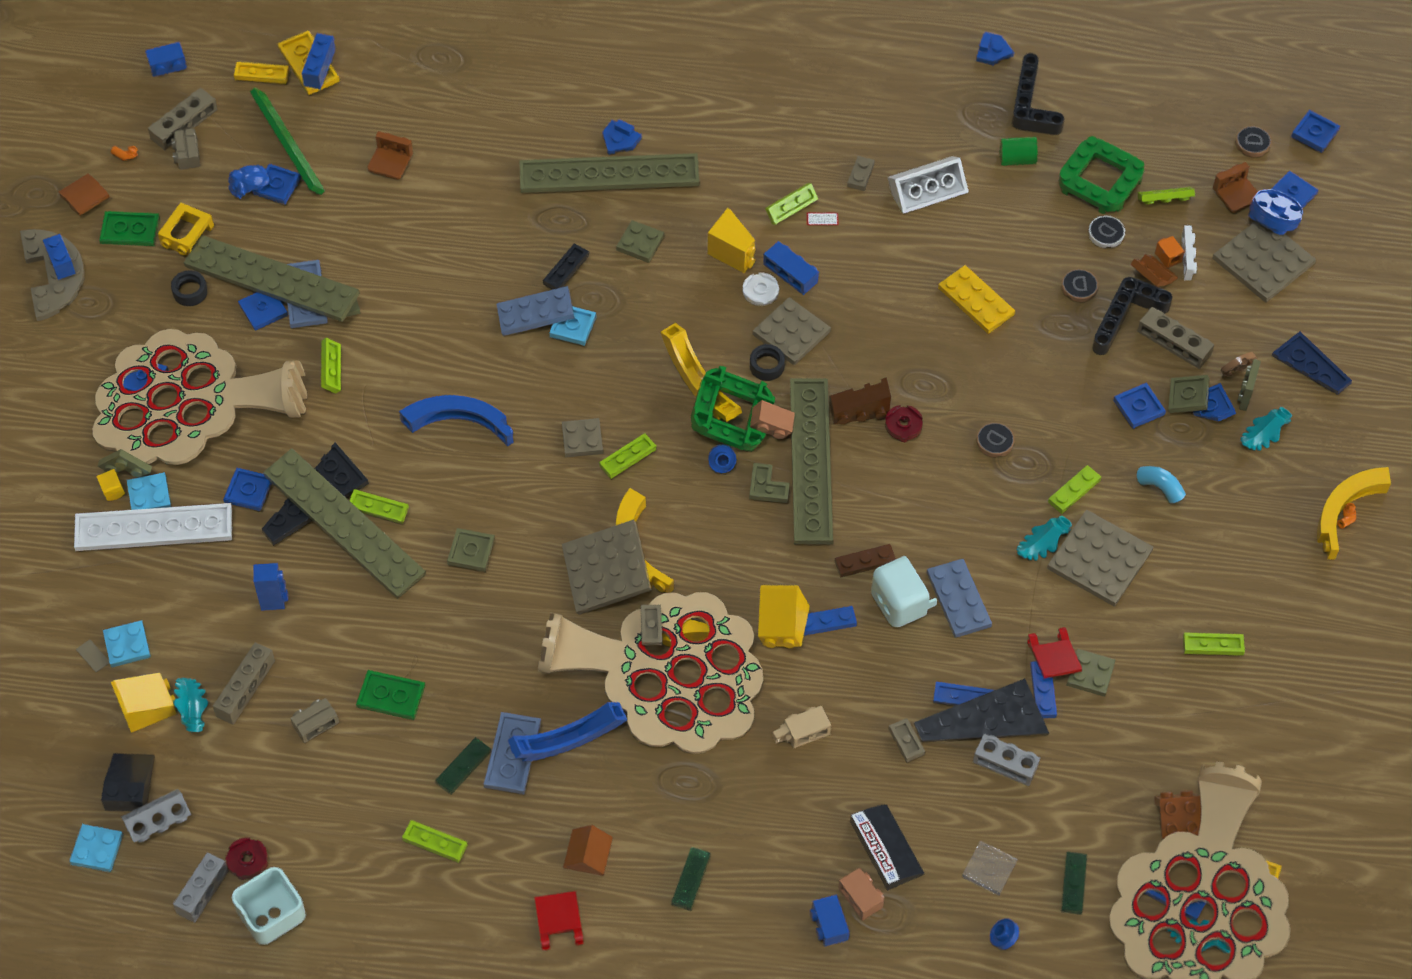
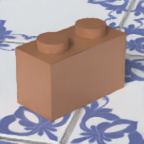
M762 400L752 409L750 427L770 434L777 439H784L792 433L795 413Z
M861 868L856 869L839 880L838 889L862 921L883 908L884 896L878 888L875 889L872 885L871 877L867 872L864 873Z

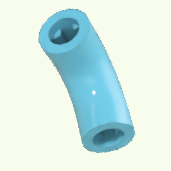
M1143 466L1138 469V482L1141 485H1154L1161 489L1169 503H1176L1185 497L1186 493L1182 485L1169 471L1155 466Z

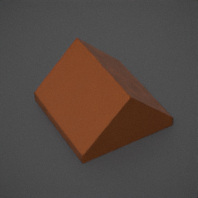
M594 825L572 829L563 868L604 876L613 837Z

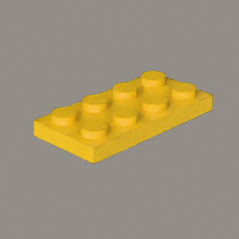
M309 30L277 44L278 49L308 95L340 82L339 76L330 64L321 89L304 87L302 70L314 41Z
M966 265L938 284V289L987 334L1015 315V310Z

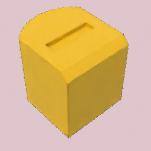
M115 469L97 476L107 501L117 500L125 494Z

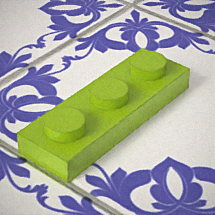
M807 183L765 209L771 223L777 224L818 200L812 184Z
M1191 187L1137 192L1138 200L1144 204H1153L1155 200L1171 202L1175 198L1184 201L1189 200V197H1195V189Z
M325 338L321 343V387L336 394L341 391V344Z
M644 433L600 461L599 466L612 479L654 452L656 445Z
M1087 465L1048 499V503L1063 514L1100 482L1101 476Z
M356 489L353 490L350 502L362 513L403 524L409 509L408 504Z
M1183 634L1184 654L1244 655L1245 653L1244 634Z
M413 820L410 821L402 836V840L458 863L468 846L466 841Z

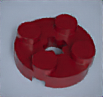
M898 405L888 411L885 429L893 438L899 439L901 442H908L916 438L922 431V415L916 408L909 405L907 407ZM902 420L903 422H904V421H908V422H907V425H901V422H900V421Z
M247 837L233 842L225 858L229 871L240 880L254 878L261 874L268 866V854L264 844L259 840L256 841ZM247 854L248 856L253 857L250 859L249 862H243L242 860L244 859V855Z

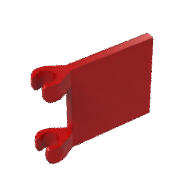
M1065 627L1058 628L1057 638L1059 641L1039 645L1036 633L1028 634L1027 644L1034 654L1044 679L1082 671Z
M576 891L534 897L542 950L550 949L549 935L573 931L575 945H582L584 943Z

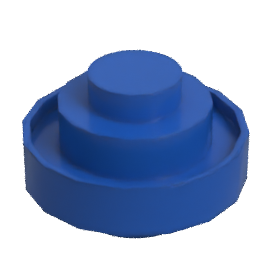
M717 445L709 452L708 463L715 472L727 473L735 466L736 455L729 446Z
M1009 918L999 920L991 929V943L1001 950L1010 948L1018 939V925Z

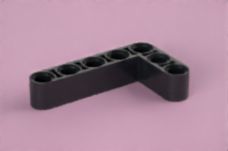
M1028 53L1023 57L1012 126L1023 131L1059 135L1064 124L1063 114L1030 108L1039 58L1034 53Z
M1124 278L1095 334L1092 346L1093 352L1097 355L1107 354L1132 303L1148 310L1153 307L1165 314L1170 309L1173 298L1172 294L1167 290L1136 278Z

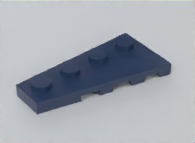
M1301 331L1272 352V357L1337 395L1352 383V380Z

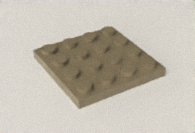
M1257 221L1214 253L1212 258L1265 303L1316 262L1312 255L1286 234H1276Z
M1086 509L1049 562L1047 569L1115 607L1154 547Z
M634 519L562 544L575 610L578 615L652 590L637 524Z

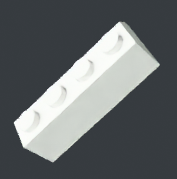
M954 156L888 177L892 195L902 213L968 193L961 159Z

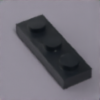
M574 243L543 279V285L552 290L563 287L588 258L589 251Z

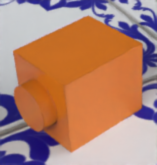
M1174 236L1163 238L1157 243L1155 254L1163 265L1170 268L1182 262L1185 251Z

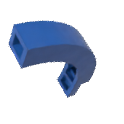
M458 395L435 396L417 401L399 411L401 422L412 433L436 421L461 419L486 427L506 446L513 443V430L507 425L506 416L492 405L475 398Z
M607 702L589 715L566 726L536 735L512 736L508 739V743L515 758H521L522 762L539 760L584 745L613 730L628 719L620 702Z

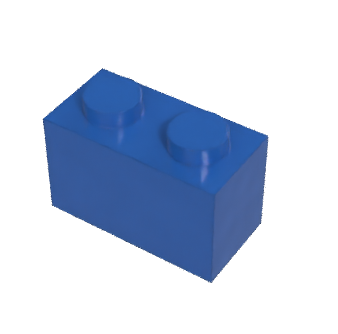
M180 42L145 50L153 77L187 69Z
M61 234L43 239L46 252L58 280L76 274Z
M837 894L814 900L812 902V909L809 911L812 921H816L818 926L816 928L818 940L823 941L824 947L847 941L849 939V929Z

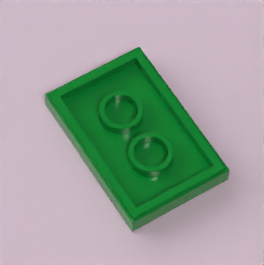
M105 211L99 239L100 244L155 246L160 219L159 213Z
M367 670L356 702V708L415 720L426 684L417 680Z

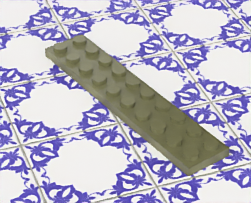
M698 153L520 160L521 193L699 186Z
M204 235L200 236L191 253H189L184 261V265L187 268L343 322L360 294L357 288Z
M790 378L791 411L795 413L791 433L794 544H833L828 378Z
M292 448L263 472L264 476L395 598L399 599L426 575V571Z

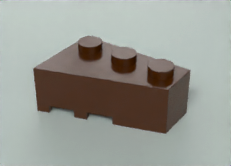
M887 377L881 379V383L872 386L870 383L864 384L865 388L853 391L852 388L830 395L829 408L833 425L885 418L890 410L891 402Z

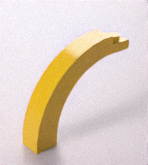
M674 323L660 333L676 369L696 397L700 382L706 372L691 347L686 330L677 323ZM720 390L718 391L712 413L716 419L722 418L728 422L741 414L742 410L739 405L730 400Z
M1389 467L1369 469L1352 475L1339 484L1330 494L1322 510L1317 528V543H1323V551L1327 553V560H1335L1339 551L1336 525L1340 512L1347 503H1351L1356 499L1372 494L1387 493L1391 485Z
M629 488L620 503L616 525L633 519L637 522L640 514L646 507V497ZM645 560L651 587L654 585L660 592L671 593L674 590V580L655 569Z

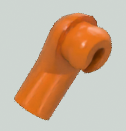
M114 146L111 149V154L121 160H128L137 156L138 149L135 146H129L128 150L123 151Z
M1353 503L1345 505L1343 518L1337 521L1338 527L1341 529L1354 523L1356 520V506Z

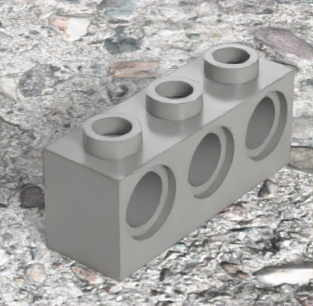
M986 734L983 735L973 759V763L1027 786H1030L1040 762V757H1037L1033 752L1023 751L1014 744H1007L995 736H988ZM988 748L993 752H986L984 749ZM1007 756L1012 760H1005L1003 757ZM1026 764L1029 765L1031 768L1027 769L1024 768L1022 765Z
M176 789L121 816L133 842H143L150 837L149 835L155 832L161 833L175 822L176 824L184 822L191 813L179 789ZM174 804H181L178 812H171V807ZM161 813L162 818L159 821H152L154 814ZM138 822L143 823L141 830H133L134 824Z
M207 852L173 903L178 915L194 923L196 922L228 873L224 860Z

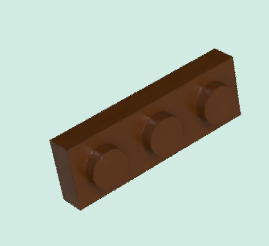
M891 544L836 557L835 564L840 578L877 569L896 560Z

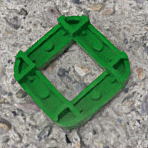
M1089 136L1080 143L1061 168L1058 181L1064 195L1067 196L1071 193L1099 208V213L1119 212L1136 186L1141 184L1144 162L1102 139ZM1095 158H1098L1124 171L1110 191L1080 177L1091 160L1094 161Z
M719 366V368L707 371L700 382L691 413V427L703 436L740 450L751 452L759 446L766 433L750 427L752 409L762 400L774 404L775 396L766 387L768 384L764 381L758 384L726 372V367ZM719 390L752 402L745 430L712 417Z

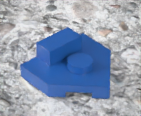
M985 32L979 46L976 61L994 65L1002 59L1013 57L1014 51L1001 35Z
M620 119L617 122L611 120L602 132L608 155L622 150L631 151L642 139V134L634 131L633 125Z
M1221 383L1209 388L1207 410L1193 411L1194 416L1219 422L1235 415L1236 412Z

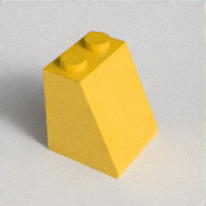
M727 208L709 230L707 254L745 273L755 263V239L731 209Z
M761 585L758 637L764 646L768 648L801 647L810 605L798 585Z
M160 673L111 682L131 733L177 714L174 705V694L169 695L168 690H171L168 680L167 678L162 679Z

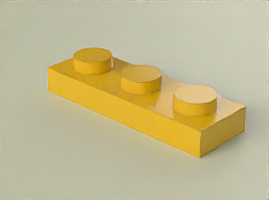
M237 62L234 80L286 84L289 66Z

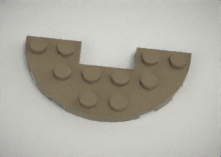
M22 230L20 233L26 263L45 261L49 284L31 288L36 319L41 321L60 313V309L70 305L78 295L77 292L84 282V265L77 248L68 239L61 236L76 274L58 280L43 243V239L58 234L46 230Z

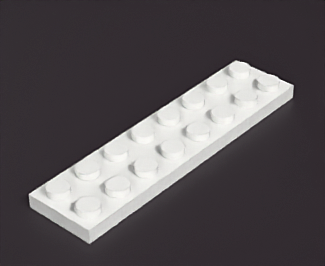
M231 503L75 514V551L232 540Z

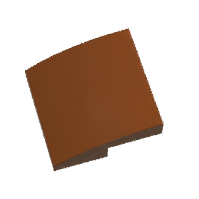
M86 174L58 192L60 197L69 203L71 209L78 215H82L110 197L107 191L90 174Z
M1145 254L1141 260L1134 259L1130 264L1157 287L1168 285L1178 278L1159 260L1149 254Z

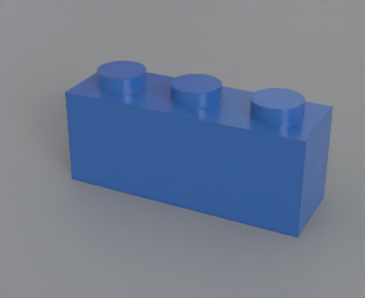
M316 33L302 70L304 87L322 88L336 50L333 36Z
M778 241L764 253L763 265L802 295L818 283L819 271L816 267L809 265L800 255L792 252L787 245H783Z
M278 563L253 565L254 586L261 611L285 609V601H288V590H286L283 570H279Z

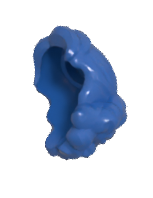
M247 165L239 170H233L229 174L228 182L230 185L228 189L233 196L241 199L246 193L252 190H261L270 181L268 172L260 165Z

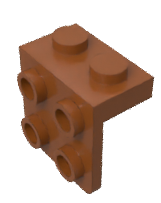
M378 131L376 134L377 149L367 167L368 171L398 180L402 177L413 155L412 141L405 137H398L390 133Z
M1246 162L1234 165L1229 170L1219 172L1213 184V190L1233 213L1250 206L1258 192L1247 179L1250 166Z
M1182 790L1180 794L1173 795V792H1161L1160 796H1154L1155 805L1159 806L1161 836L1163 839L1176 832H1189L1197 836L1199 835L1201 800L1198 794L1193 793V790Z

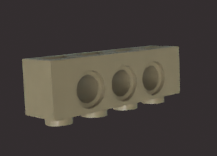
M199 88L148 128L150 139L163 150H167L172 146L171 139H174L175 131L195 128L217 111L215 98L202 88Z
M1151 307L1139 322L1137 332L1198 369L1212 355L1214 344L1210 340L1201 337L1192 329L1186 328L1160 310Z
M256 642L253 644L213 705L217 718L234 725L275 662L271 649Z

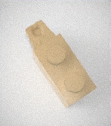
M822 706L811 707L798 715L792 714L788 716L784 724L780 725V729L773 731L772 736L775 743L787 740V742H791L793 748L831 735V724Z

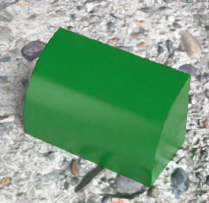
M1037 137L1002 138L999 150L1001 166L1037 164Z

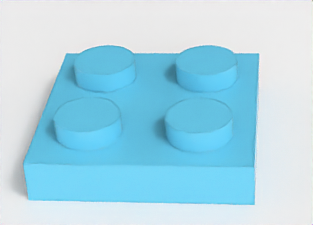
M573 307L575 319L554 323L549 334L552 338L585 346L596 319V312Z
M165 472L127 480L131 510L171 507Z
M142 620L103 630L111 668L151 658Z
M82 824L69 861L70 864L111 872L123 837L122 831Z

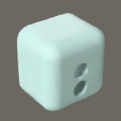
M906 556L882 565L874 571L871 594L891 626L902 627L926 616L928 609L936 606L937 599L929 600L927 588Z
M272 867L237 888L232 894V900L239 917L259 944H269L302 923L305 919L306 914L302 899L280 868ZM272 908H278L281 914L277 918H271L269 911ZM266 916L268 923L265 926H258L256 924L258 917Z

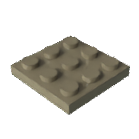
M789 297L753 330V335L764 344L778 347L782 350L785 359L795 366L831 332V327Z

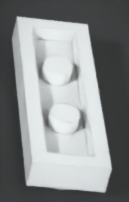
M1184 225L1182 232V248L1185 251L1183 256L1184 280L1191 281L1193 273L1197 271V263L1194 262L1196 248H1193L1195 233H1192V226Z

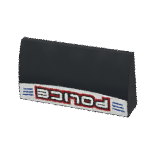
M887 804L871 807L851 815L850 823L887 891L924 875L923 869Z

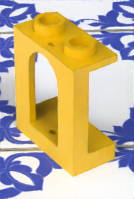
M180 203L158 233L160 244L166 249L170 248L181 255L188 256L192 251L191 248L204 230L211 231L213 229L212 215ZM180 219L194 224L186 237L175 239L171 236V231Z

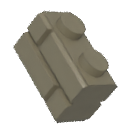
M195 129L175 131L174 139H171L172 148L176 149V152L173 153L174 163H178L180 170L189 169V167H200Z
M326 698L315 700L311 703L310 707L305 710L296 711L293 717L290 718L293 728L303 743L339 723L336 712Z

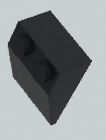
M113 753L104 780L101 797L105 811H133L148 804L155 757L153 754Z

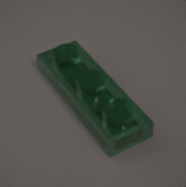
M475 737L435 780L436 784L452 795L491 753V748Z
M691 847L671 905L689 911L692 910L711 857L710 852Z
M1066 852L1061 912L1082 915L1087 854Z

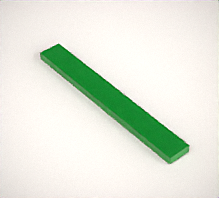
M253 88L250 91L251 95L309 190L321 195L325 192V189L264 92Z

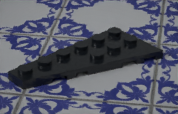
M334 442L331 450L323 455L320 463L314 468L346 498L352 495L354 489L360 490L369 484L368 479L336 442ZM287 498L283 507L278 512H275L263 526L262 533L274 546L312 520Z
M1025 678L914 722L921 742L982 739L984 734L997 738L1040 734L1049 735L1047 726Z

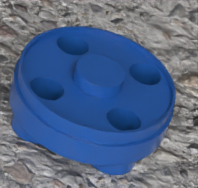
M1265 189L1257 192L1250 204L1249 217L1279 235L1295 230L1302 220L1303 209L1301 205L1289 195L1276 190Z

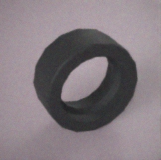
M193 270L180 272L171 282L173 297L180 305L195 306L200 304L207 296L206 281L199 272ZM188 282L200 285V288L192 294H182L178 291L183 284Z
M763 344L752 351L750 355V371L756 378L763 381H771L782 375L785 365V356L782 350L771 344ZM763 356H771L778 361V365L772 369H763L756 364V360Z

